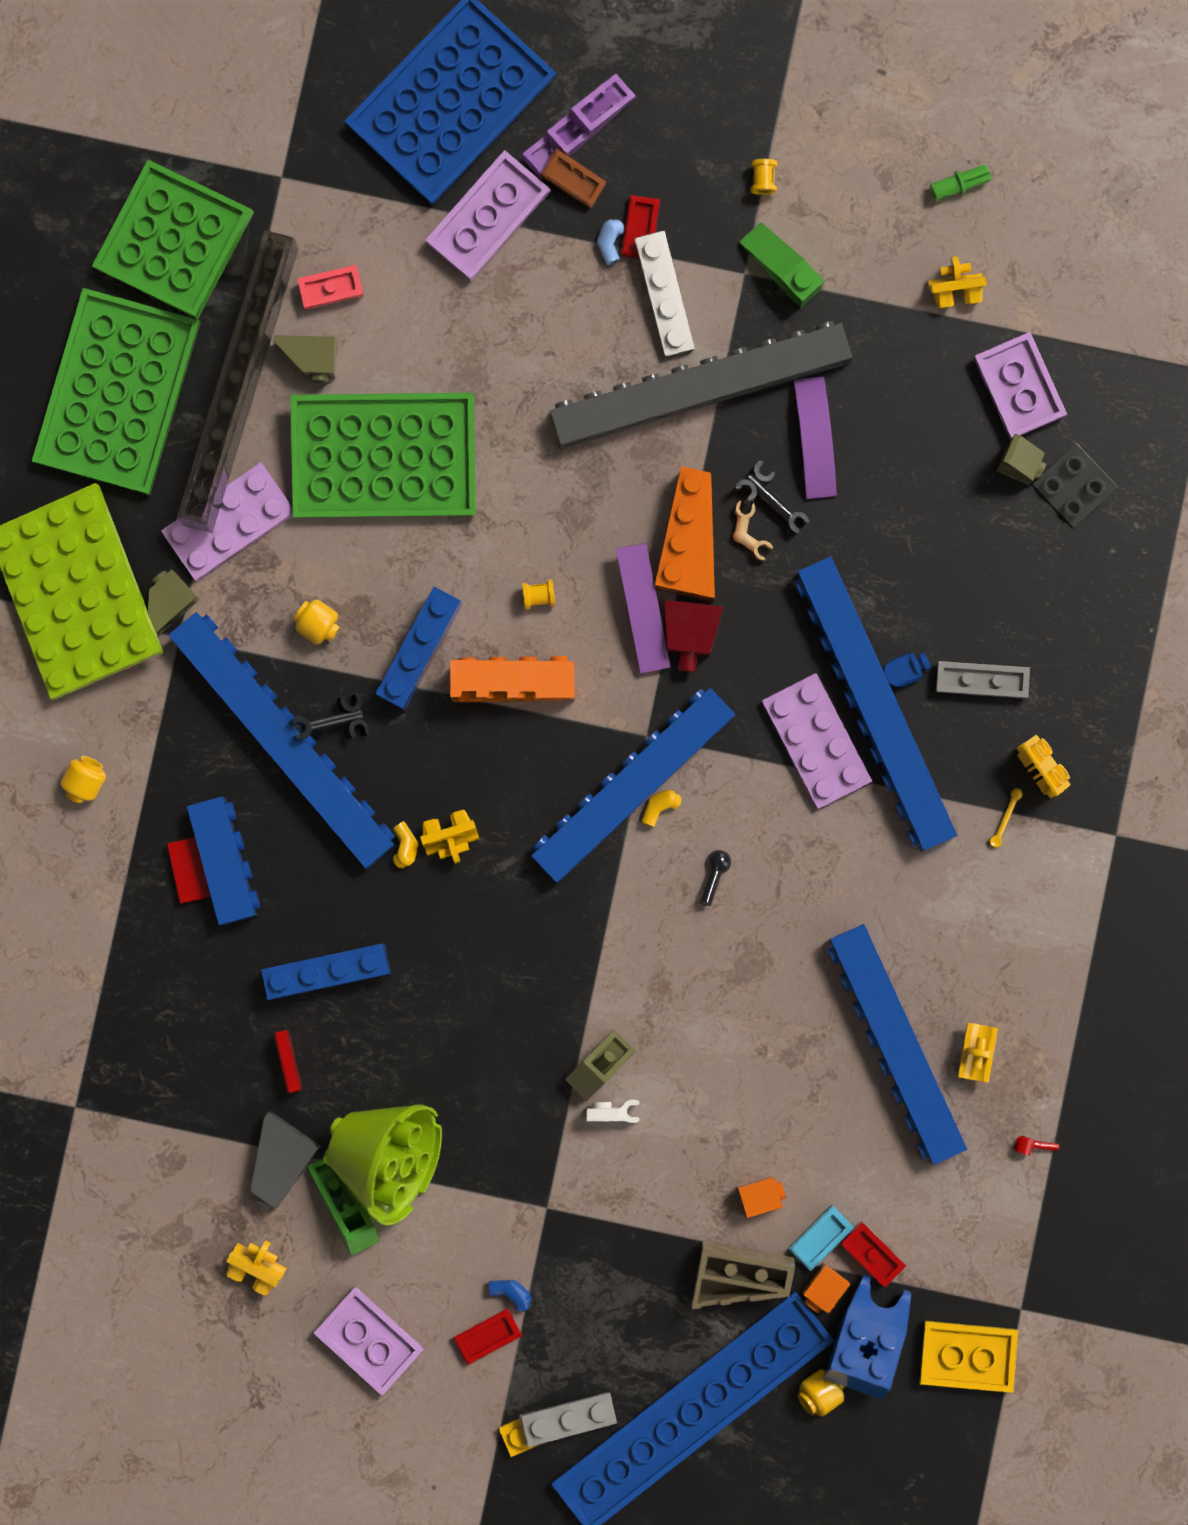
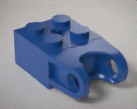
M863 1275L840 1321L823 1379L883 1399L891 1388L906 1336L911 1292L903 1290L894 1307L881 1308L871 1299L870 1277ZM864 1352L869 1356V1359L862 1357Z

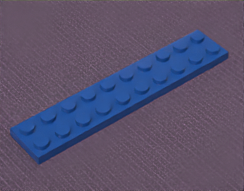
M794 1291L789 1297H786L551 1483L582 1525H602L834 1342L833 1338L798 1293Z

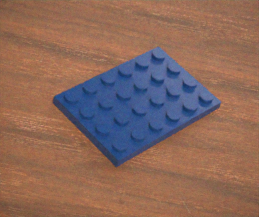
M461 0L345 120V124L433 206L557 77V73L480 1Z

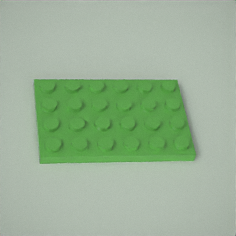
M83 288L32 462L150 495L199 331L200 320Z
M474 393L290 395L293 517L476 515Z

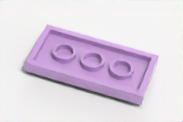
M504 150L426 238L425 242L468 280L472 281L550 193V188Z
M260 462L168 525L161 532L197 582L292 517L293 507Z
M817 673L761 701L817 810L872 782Z

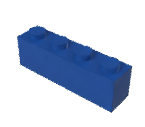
M435 586L433 587L376 692L379 698L403 711L406 710L461 609V600Z
M222 796L187 806L218 924L223 926L258 916L256 909L261 908L256 890L251 891L248 879H252L253 876L249 862H243L240 850L245 849L241 832H235L232 820H236L237 817L233 803H227L226 798Z
M383 943L261 969L268 1000L391 974L386 947Z

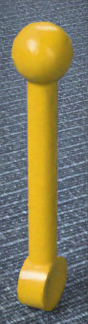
M1014 788L1011 791L1012 798L995 836H992L989 840L990 845L994 848L1001 846L1003 831L1017 800L1022 798L1023 793L1019 788Z

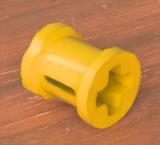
M752 160L751 168L754 169L753 185L750 186L752 194L772 195L777 193V186L774 185V169L778 166L776 160Z
M548 579L547 583L528 585L527 582L522 583L525 610H529L531 606L550 604L551 607L556 606L552 579Z

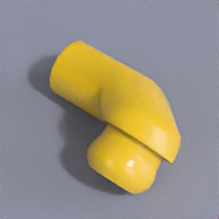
M664 790L651 796L641 823L655 827L660 811L668 808L677 809L682 802L681 796L675 793L674 790Z
M405 821L392 828V831L400 841L398 853L393 856V862L398 868L410 866L415 861L418 850V841Z

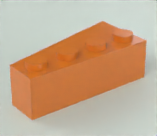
M681 466L656 577L655 590L714 602L712 487L710 472Z
M566 656L550 657V661H538V657H519V661H507L506 657H490L489 660L463 657L458 658V660H450V697L453 702L575 701L574 662L568 661Z

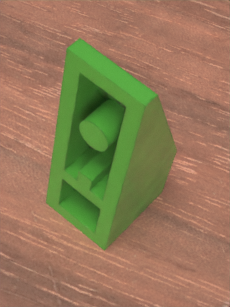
M762 222L739 242L742 248L800 309L822 290L825 281L805 259Z
M323 1159L307 1166L351 1256L378 1243L379 1240L375 1226L367 1211L331 1167L326 1165Z

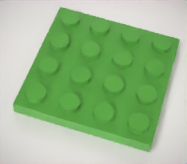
M147 160L92 267L199 319L254 212L252 209Z

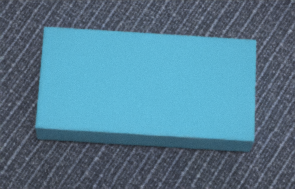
M831 1205L788 1249L812 1271L854 1227Z

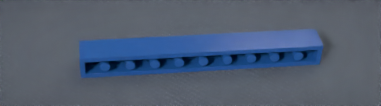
M832 557L799 570L796 574L798 579L794 581L795 587L800 597L806 596L810 605L806 609L812 624H818L823 635L819 636L821 645L826 653L831 651L835 663L831 664L838 681L843 679L848 689L844 692L845 698L850 708L856 707L860 718L856 720L862 735H868L873 744L872 747H869L870 753L876 764H882L886 773L882 775L883 782L888 792L894 791L898 802L894 803L900 819H906L911 830L907 831V835L914 848L919 846L922 852L958 836Z
M195 612L168 636L366 869L372 867L396 846L391 841L396 836L385 823L379 826L373 820L372 816L376 814L375 811L365 800L360 803L352 795L356 789L345 776L339 779L332 770L336 768L335 764L325 753L321 756L318 755L312 748L317 743L310 735L302 741H293L292 737L301 734L294 725H289L288 723L295 717L286 707L280 710L273 702L277 698L275 693L266 683L261 687L254 679L257 672L246 660L241 664L234 656L238 650L227 637L223 640L218 637L214 632L218 629L214 621L207 614L201 617L198 612Z

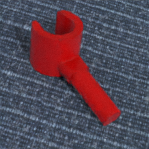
M1019 1136L1013 1148L1015 1151L1030 1156L1033 1147L1042 1150L1058 1151L1059 1144L1040 1142L1026 1136Z

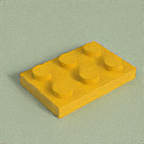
M924 1321L919 1383L922 1385L1013 1393L1018 1330Z

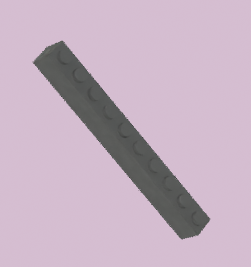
M833 321L822 323L816 326V331L806 334L804 330L795 331L788 334V339L779 342H776L775 339L765 340L758 344L759 348L747 351L746 347L735 349L729 352V357L718 360L717 356H712L701 360V365L689 368L688 365L678 366L671 370L672 374L660 377L659 373L648 375L642 378V383L631 386L630 382L614 386L613 391L602 394L601 391H595L584 396L585 400L573 403L572 400L561 401L555 404V409L550 410L561 450L849 364L853 357L842 323L834 325Z

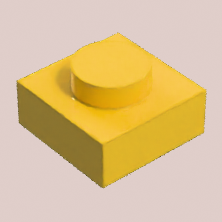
M520 1418L499 1427L511 1457L538 1446H526Z

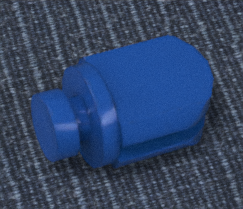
M911 652L890 660L886 664L884 671L888 682L894 687L901 688L924 677L921 670L924 668L926 671L932 669L926 653H920V657L916 658L914 653Z

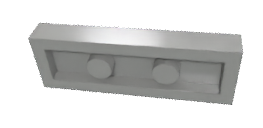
M938 661L935 692L1027 699L1029 694L1030 667Z
M609 1392L519 1415L527 1447L617 1423Z

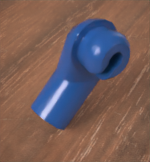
M489 1281L490 1296H507L514 1303V1308L519 1312L529 1309L530 1293L519 1281Z

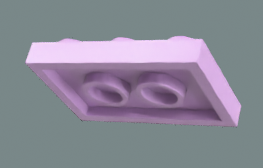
M1031 332L974 356V361L1010 440L1015 433L1022 436L1066 417L1067 412Z
M357 1286L352 1289L314 1332L322 1342L381 1396L384 1395L424 1350L422 1345Z

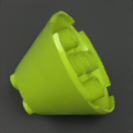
M411 1105L351 1112L343 1119L340 1117L336 1118L331 1126L332 1138L329 1148L324 1155V1163L331 1167L369 1215L378 1223L394 1225L406 1218L414 1209V1207L410 1206L418 1193L425 1194L432 1180L441 1150L442 1127L436 1124L435 1117L438 1114L428 1106Z

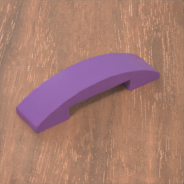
M824 376L794 379L806 500L836 497L834 452Z

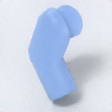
M617 219L606 221L597 238V245L606 266L620 260L614 242L617 236L623 233L624 226Z

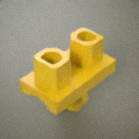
M958 256L950 257V266L940 267L941 276L952 275V277L927 280L928 289L933 293L938 308L954 306L953 290L963 289L964 303L982 302L983 295L982 286H987L986 276H983L982 273L961 275V273L971 272V264H960Z
M465 810L453 812L450 815L453 826L441 830L438 819H431L422 823L424 836L420 837L427 856L439 853L440 859L452 856L456 864L461 862L458 853L470 850L468 843L480 840L474 821H470Z
M967 1022L957 1077L989 1083L998 1028Z
M265 1240L262 1247L250 1243L248 1247L237 1243L226 1261L229 1263L227 1277L241 1282L246 1273H249L257 1278L252 1288L264 1296L269 1293L273 1286L276 1288L287 1268L276 1262L278 1256L268 1252L271 1242Z

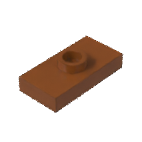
M558 149L553 151L539 176L587 208L593 206L606 184L605 180Z

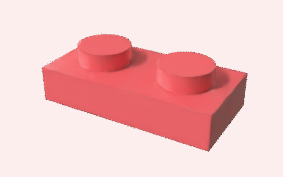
M357 265L297 279L305 310L364 296Z

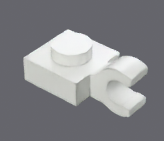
M636 1099L627 1100L620 1108H612L611 1102H593V1108H587V1121L639 1122V1117H631L627 1113L628 1107L639 1105V1101Z

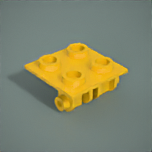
M1036 734L1016 748L1019 752L1017 756L1025 767L1034 763V766L1027 770L1028 772L1035 768L1039 770L1040 773L1035 775L1033 780L1043 776L1036 784L1044 795L1047 794L1051 799L1061 794L1071 785L1068 781L1070 779L1068 772L1061 764H1056L1051 756L1053 753L1052 749L1045 739H1040Z

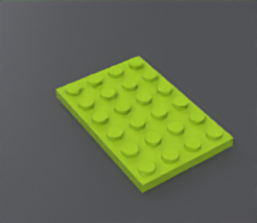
M94 483L0 525V567L50 699L56 700L164 653L98 484Z

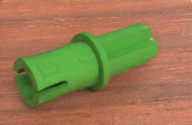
M981 165L962 173L956 171L954 176L930 183L931 193L936 202L958 193L964 195L966 190L989 182L991 174L986 165Z

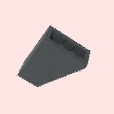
M272 1111L268 1112L264 1117L250 1192L256 1195L253 1200L267 1210L271 1206L274 1209L280 1206L321 1147Z

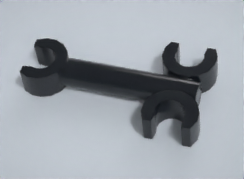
M762 460L758 461L751 468L750 476L746 480L739 481L733 487L732 493L735 494L739 489L746 490L748 497L743 502L745 505L749 504L758 495L785 521L786 532L790 536L795 537L800 530L794 525V521L799 522L804 527L810 520L802 512L794 513L765 486L775 477V473L772 471L768 476H762L759 468L764 462Z
M356 693L351 696L352 707L346 703L345 696L337 699V708L342 713L312 720L302 716L291 719L288 722L289 725L298 724L302 728L301 734L292 737L293 741H302L311 732L346 725L344 733L348 740L356 737L354 732L355 726L360 729L362 737L369 735L370 727L363 720V714L360 710L362 705L360 694Z

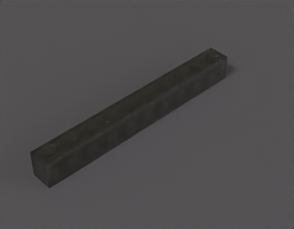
M267 230L264 231L177 515L183 526L213 533L299 250L294 237Z

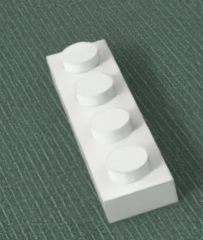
M665 231L635 238L664 356L668 357L694 350Z

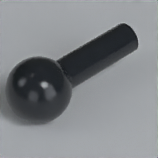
M715 850L708 856L707 865L710 872L700 899V903L705 906L712 905L721 875L731 867V857L724 850Z

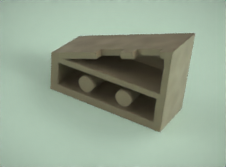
M703 1240L692 1295V1309L716 1304L729 1305L731 1302L747 1300L751 1302L789 1297L795 1270L794 1257Z

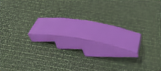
M617 74L613 75L572 107L570 113L547 130L546 135L526 150L521 158L542 180L543 178L539 174L555 149L570 157L619 114L635 98L634 93Z
M646 542L616 548L640 673L670 668Z

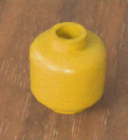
M317 599L310 603L305 601L293 618V621L296 622V632L315 645L323 643L325 639L331 642L340 629L336 624L338 613Z
M87 756L71 760L60 782L62 788L67 792L65 796L69 800L80 804L83 800H95L106 779V774L102 770L103 765Z
M823 1369L816 1371L799 1386L800 1394H798V1399L810 1415L825 1416L844 1401L842 1389L845 1386L823 1379L826 1371Z

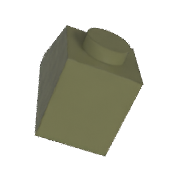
M274 335L276 347L306 378H310L311 382L327 383L329 378L336 379L337 341L335 337Z
M1015 433L1008 442L996 471L1030 485L1034 478L1039 480L1043 474L1046 463L1042 462L1045 453L1024 437Z
M172 569L168 573L162 571L152 581L154 586L149 589L148 615L157 637L162 635L200 600Z
M613 1030L565 1080L588 1101L633 1055L635 1050Z

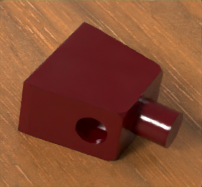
M665 600L664 615L667 652L679 654L677 671L696 673L697 656H710L723 606Z

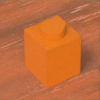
M773 1176L737 1186L747 1218L782 1208L781 1200L786 1199L782 1182H775Z
M823 1263L802 1291V1294L807 1297L804 1303L818 1314L822 1309L829 1314L849 1287L850 1282Z

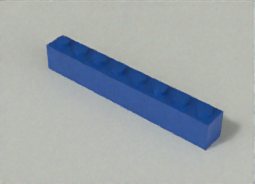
M711 688L706 692L700 689L688 700L691 706L684 713L680 710L675 712L666 721L669 727L662 734L655 731L644 742L647 746L645 750L639 755L634 751L622 762L624 769L617 776L613 773L609 774L599 784L602 790L595 797L588 794L577 805L580 809L578 813L572 818L567 814L555 825L558 831L550 839L545 835L532 847L535 851L532 858L556 883L560 882L735 717L736 714Z
M861 924L828 939L831 945L826 948L834 964L839 962L844 972L839 975L846 992L852 990L856 1002L852 1003L859 1020L865 1018L869 1030L865 1031L871 1047H878L882 1058L878 1059L879 1065L885 1077L891 1075L895 1084L894 1087H891L893 1096L898 1105L904 1104L908 1112L904 1116L905 1122L911 1133L917 1132L921 1141L916 1145L924 1161L929 1159L930 1163L935 1165L968 1150L865 924Z

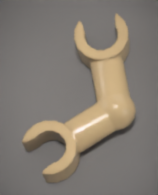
M739 501L735 507L737 522L733 539L753 551V556L756 560L765 562L766 559L758 553V548L764 546L772 550L773 547L768 541H758L747 534L749 519L754 515L755 505L754 503L752 504L749 514H742L740 512L741 501Z

